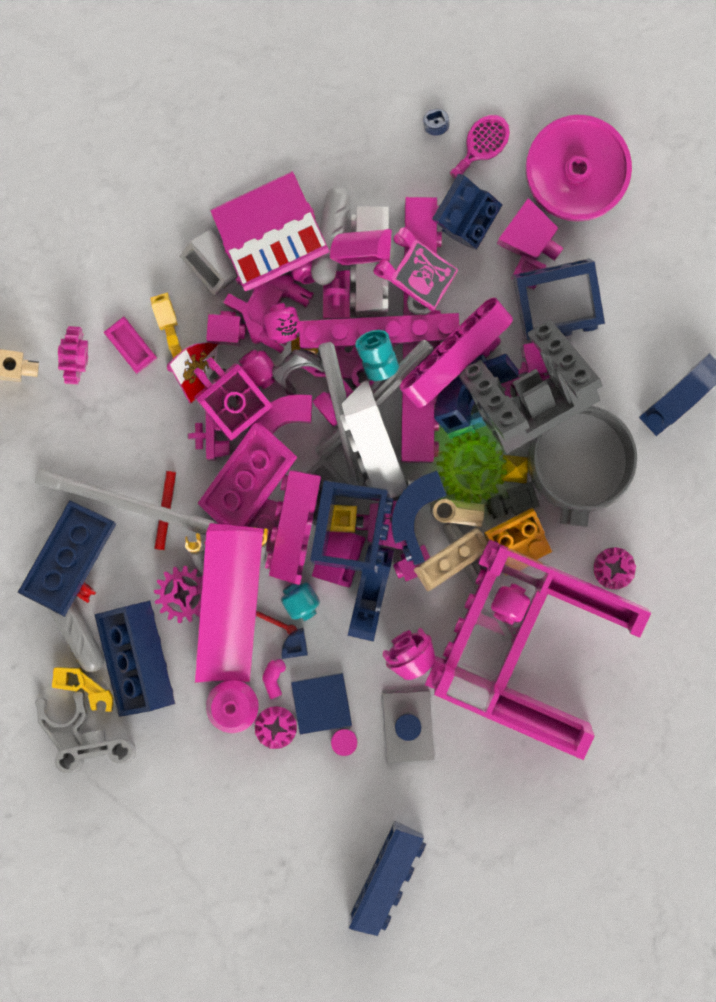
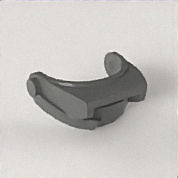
M293 350L284 358L280 365L273 367L272 374L288 395L296 394V389L286 379L287 375L292 370L303 366L314 367L321 372H325L321 357L307 350Z

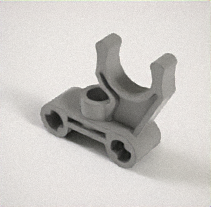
M75 692L73 694L76 702V713L65 724H57L49 718L46 699H37L35 701L38 723L59 750L55 758V764L59 771L63 773L77 772L82 768L84 758L106 754L115 763H128L134 758L136 748L129 740L105 741L104 730L83 734L79 732L80 727L85 723L88 716L85 694L83 692ZM120 744L123 748L128 749L125 758L116 753V749ZM69 753L75 759V762L70 765L71 768H68L64 763V759L69 757Z

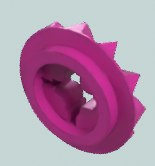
M612 547L603 550L596 557L593 570L597 581L602 586L608 589H621L628 586L635 578L636 565L633 556L625 549ZM620 558L619 567L625 574L615 573L610 579L611 569L605 563L615 564Z
M273 706L266 708L258 715L255 721V735L261 744L270 749H282L293 741L297 732V723L293 714L283 707ZM277 717H280L279 726L283 727L287 732L278 731L273 739L272 730L264 726V724H274Z

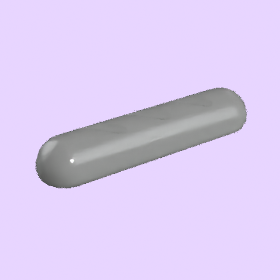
M339 186L331 188L326 194L319 227L329 251L335 236L344 233L350 205L348 191ZM330 252L312 261V278L321 285L331 283L336 276L338 262L330 259Z
M74 602L65 617L49 610L82 670L88 673L99 671L104 664V655Z

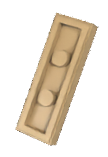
M476 527L413 570L428 592L477 560L488 542L480 529Z

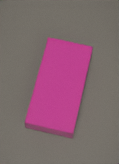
M124 316L103 332L136 374L157 359L156 355Z

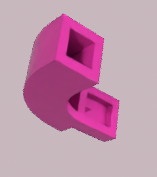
M289 395L271 402L273 407L253 422L249 430L254 423L258 422L272 434L286 424H311L312 395Z

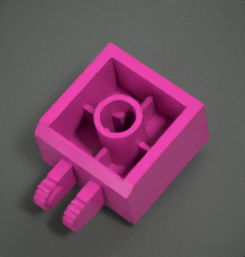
M210 357L206 360L208 366L219 377L210 382L202 370L199 368L195 369L193 372L205 385V388L194 398L225 436L232 441L273 406L239 364L234 363L224 372L216 361ZM237 395V407L234 408L230 405L229 408L227 406L228 398Z

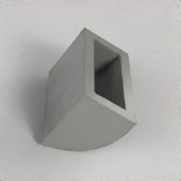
M211 230L191 240L180 255V258L214 295L222 291L238 277L231 259L225 252L223 243Z

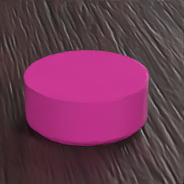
M339 729L333 734L331 746L336 754L348 756L357 748L358 741L353 731Z

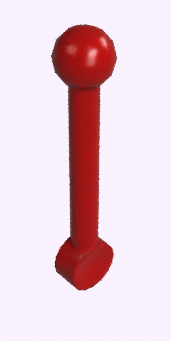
M256 610L257 617L285 629L288 634L297 630L294 624L287 625Z

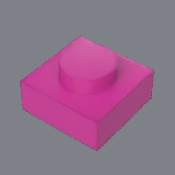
M523 254L513 275L546 268L547 265ZM537 285L529 286L528 288L535 290Z

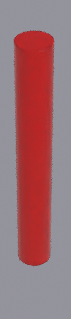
M166 471L161 507L171 509L177 472ZM158 520L154 549L165 550L168 522Z

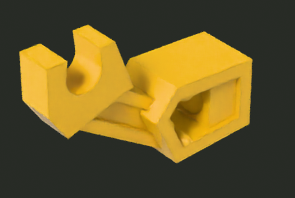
M167 292L150 297L159 329H165L168 347L174 359L182 351L174 327L178 325L176 314Z
M54 667L52 688L76 692L82 688L89 694L88 699L91 710H98L97 704L102 700L106 703L105 712L113 711L114 697L111 691L105 690L84 673L82 668ZM69 672L77 674L78 682H80L79 685L68 684Z

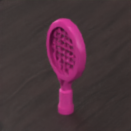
M487 115L472 125L466 139L467 155L449 172L454 179H456L458 174L462 175L473 161L489 160L503 151L510 135L509 125L504 118L498 115Z

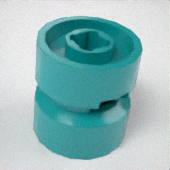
M372 330L357 339L355 346L359 357L362 359V365L369 380L382 381L392 377L398 371L399 364L386 331Z

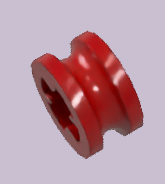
M84 582L77 596L86 603H89L90 596L95 595L97 592Z

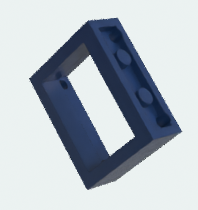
M588 258L512 275L522 332L527 341L530 340L528 332L535 328H533L526 287L586 274L593 316L556 323L555 325L566 337L572 335L574 330L582 329L583 332L594 331L598 329V325L605 324L595 261Z
M324 481L310 558L311 562L317 565L377 574L378 567L383 566L385 551H381L382 540L387 541L389 525L385 524L386 515L391 514L393 508V498H389L388 490ZM336 495L379 501L369 562L326 556Z

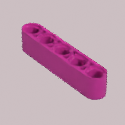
M493 297L486 300L402 380L399 387L400 390L416 407L421 408L427 405L511 325L513 321L512 316L497 298Z

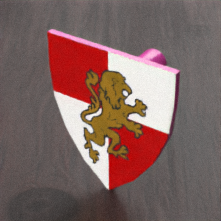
M208 342L193 344L181 351L167 364V370L174 374L190 404L195 400L194 396L205 388V385L193 371L199 368L210 380L213 370L208 366L206 360L210 357L215 361L217 360L218 344Z

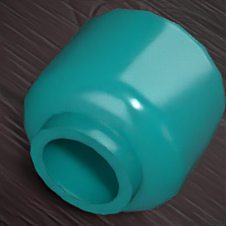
M300 582V585L293 583L282 591L284 595L281 597V603L292 619L302 618L303 621H307L317 614L315 609L319 606L320 599L309 583Z

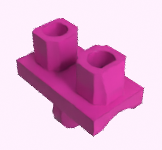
M350 270L336 271L334 280L327 285H323V319L350 318Z
M205 411L206 433H203V423H195V433H188L187 438L195 440L196 450H202L203 440H206V459L208 461H216V457L230 455V441H216V431L221 430Z

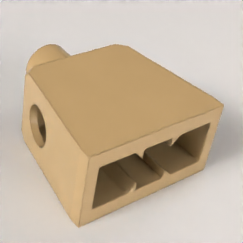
M0 349V380L21 382L22 375L38 377L39 361L24 360L23 352ZM6 363H16V367L13 370L5 369Z

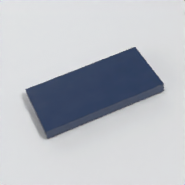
M69 500L17 593L65 617L113 532L116 523Z

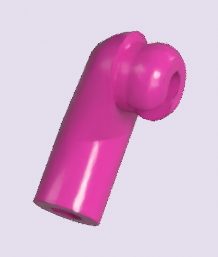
M281 659L270 661L262 675V680L270 699L282 695L277 680L280 673L285 671L286 665Z

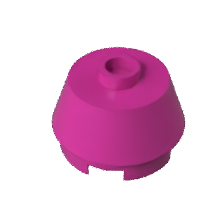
M419 628L413 634L410 630L401 633L391 641L394 646L389 651L384 650L382 653L386 660V667L405 680H412L424 675L436 661L431 636L425 634L422 628Z
M236 680L223 681L217 684L210 691L206 700L208 719L213 726L226 733H238L246 730L255 721L259 710L258 699L253 689L247 684Z

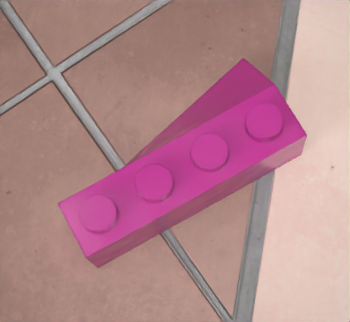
M289 470V475H284L282 478L280 490L285 491L284 501L278 500L275 516L280 517L279 526L273 527L270 542L275 543L274 552L268 553L265 565L266 569H270L269 576L300 585L321 480L320 475Z

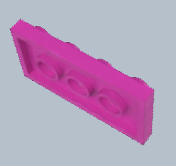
M260 422L254 423L197 504L218 524L247 527L297 459V456Z

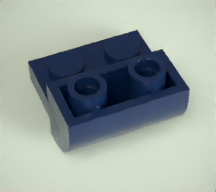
M458 174L432 220L443 228L441 230L443 233L455 241L477 250L503 204L488 191L481 190L465 175Z

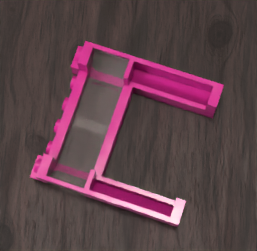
M489 539L478 560L480 565L487 568L486 570L481 569L476 578L475 584L479 586L475 595L470 593L464 608L468 610L464 619L459 617L453 632L457 633L454 642L448 641L443 652L446 660L436 656V661L430 669L425 685L434 689L435 696L584 760L595 737L591 723L507 687V683L540 610L549 594L625 627L630 634L639 638L644 631L651 612L644 606ZM511 583L526 589L525 595L530 599V605L522 621L514 622L513 625L496 619L493 616L494 612L491 610V604L498 589L501 586L510 587Z

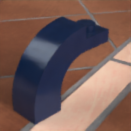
M709 353L691 368L667 393L639 416L641 421L655 436H658L667 427L675 423L716 385V359Z
M507 354L489 360L484 355H480L469 364L471 365L482 360L494 378H499L501 384L519 377L518 368ZM459 375L439 393L435 403L434 419L447 434L468 427L471 423V410L475 402L468 389L460 380Z
M438 471L426 474L412 482L400 495L393 510L391 531L394 544L405 540L406 546L402 547L407 562L413 561L414 565L425 562L414 532L416 515L424 505L447 496Z
M368 544L364 562H369L372 545ZM381 547V551H385L383 566L378 567L377 574L362 571L347 636L374 642L394 550Z

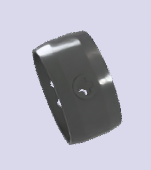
M590 406L578 414L591 415L607 423L619 436L624 447L626 460L624 475L619 486L603 502L594 506H578L567 503L554 495L543 482L537 464L538 445L543 434L532 439L529 445L527 462L531 480L545 500L561 509L560 524L588 527L589 512L606 508L620 499L630 487L636 473L637 449L631 432L616 415L597 406Z

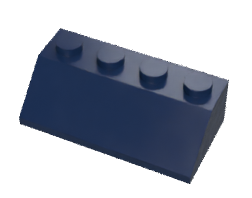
M151 601L94 614L119 717L150 712L175 704L173 688L170 683L167 663L164 659Z
M394 821L349 915V929L378 936L381 929L384 931L387 929L392 917L388 915L392 905L397 907L403 895L400 888L404 881L409 882L415 869L411 865L415 857H421L426 847V843L423 842L424 835Z

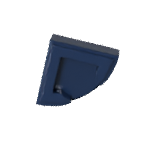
M304 628L293 631L285 639L282 646V659L308 655Z

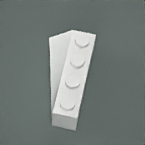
M357 206V214H351V230L361 232L383 230L389 227V207ZM379 262L351 266V282H356V293H351V309H356V316H387L388 280L378 277L373 272V269Z
M367 380L362 382L342 403L344 414L340 415V419L345 431L350 429L353 435L348 438L353 452L359 451L361 458H358L357 461L362 474L368 473L369 479L365 480L367 487L388 490L389 498H394L403 493L407 488V484Z

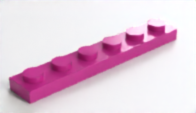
M459 313L299 321L300 349L319 348L320 344L332 342L334 347L355 346L357 339L361 335L372 330L386 331L391 344L420 343L422 340L427 342H443L460 326Z

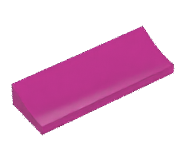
M209 523L206 531L195 683L231 680L250 682L264 530L262 528Z

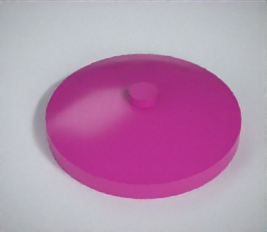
M569 115L551 122L535 137L526 158L525 174L531 194L544 210L560 219L582 222L603 216L619 203L627 191L631 180L632 160L625 140L610 124L593 116Z

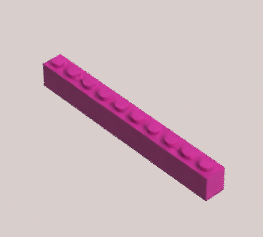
M405 197L404 227L412 233L416 240L437 254V247L441 248L442 232H437V223L432 220L440 206L437 205V197ZM404 247V256H405V254H406L407 251H408V248H405V247ZM404 291L403 316L413 315L407 306L409 295ZM435 308L429 314H441V310H436ZM428 342L433 349L440 345V342ZM419 343L403 344L402 360ZM402 392L401 463H433L434 457L439 456V441H434V431H439V424L434 419V405L438 395L427 405L418 408Z

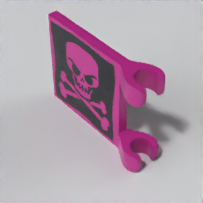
M402 227L395 234L393 240L396 244L408 248V251L397 269L395 270L390 262L382 259L375 266L373 272L378 277L389 280L433 312L458 272V269L416 240L407 228Z

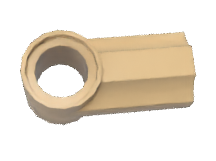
M441 498L432 502L430 512L436 520L443 523L448 522L481 527L484 519L485 505ZM441 503H447L450 507V512L445 517H439L437 514V507Z

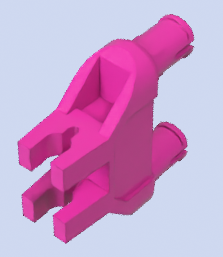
M290 275L278 276L250 289L253 294L248 303L228 293L223 303L226 307L243 315L252 342L256 345L257 343H263L282 354L285 348L277 344L276 340L269 339L263 322V316L270 312V306L281 303L283 298L288 297L307 308L310 303L309 300H312L314 296L313 292L295 284L293 277ZM237 277V284L242 286L239 277Z

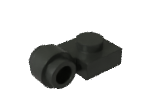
M532 481L507 489L508 499H503L502 494L488 498V504L486 505L489 515L492 514L493 519L508 515L507 509L509 507L512 508L514 515L530 508L540 507Z

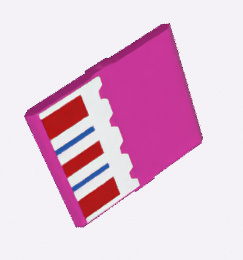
M293 171L210 210L224 242L225 252L231 259L245 292L330 252L315 220L314 210L309 202L307 203Z

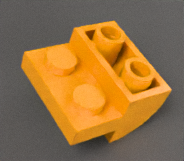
M533 508L484 532L487 542L490 539L534 561L552 552L544 535L543 527ZM509 556L506 560V563L519 569L528 565Z

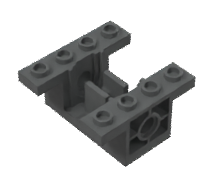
M551 320L528 332L530 341L539 350L548 372L549 378L542 381L539 372L535 369L513 382L518 396L509 398L508 395H505L499 378H494L482 360L469 365L459 374L460 380L472 395L484 424L506 454L601 401L597 391L598 388L603 386L600 378Z

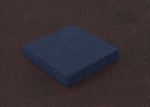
M343 673L291 682L300 735L352 726Z

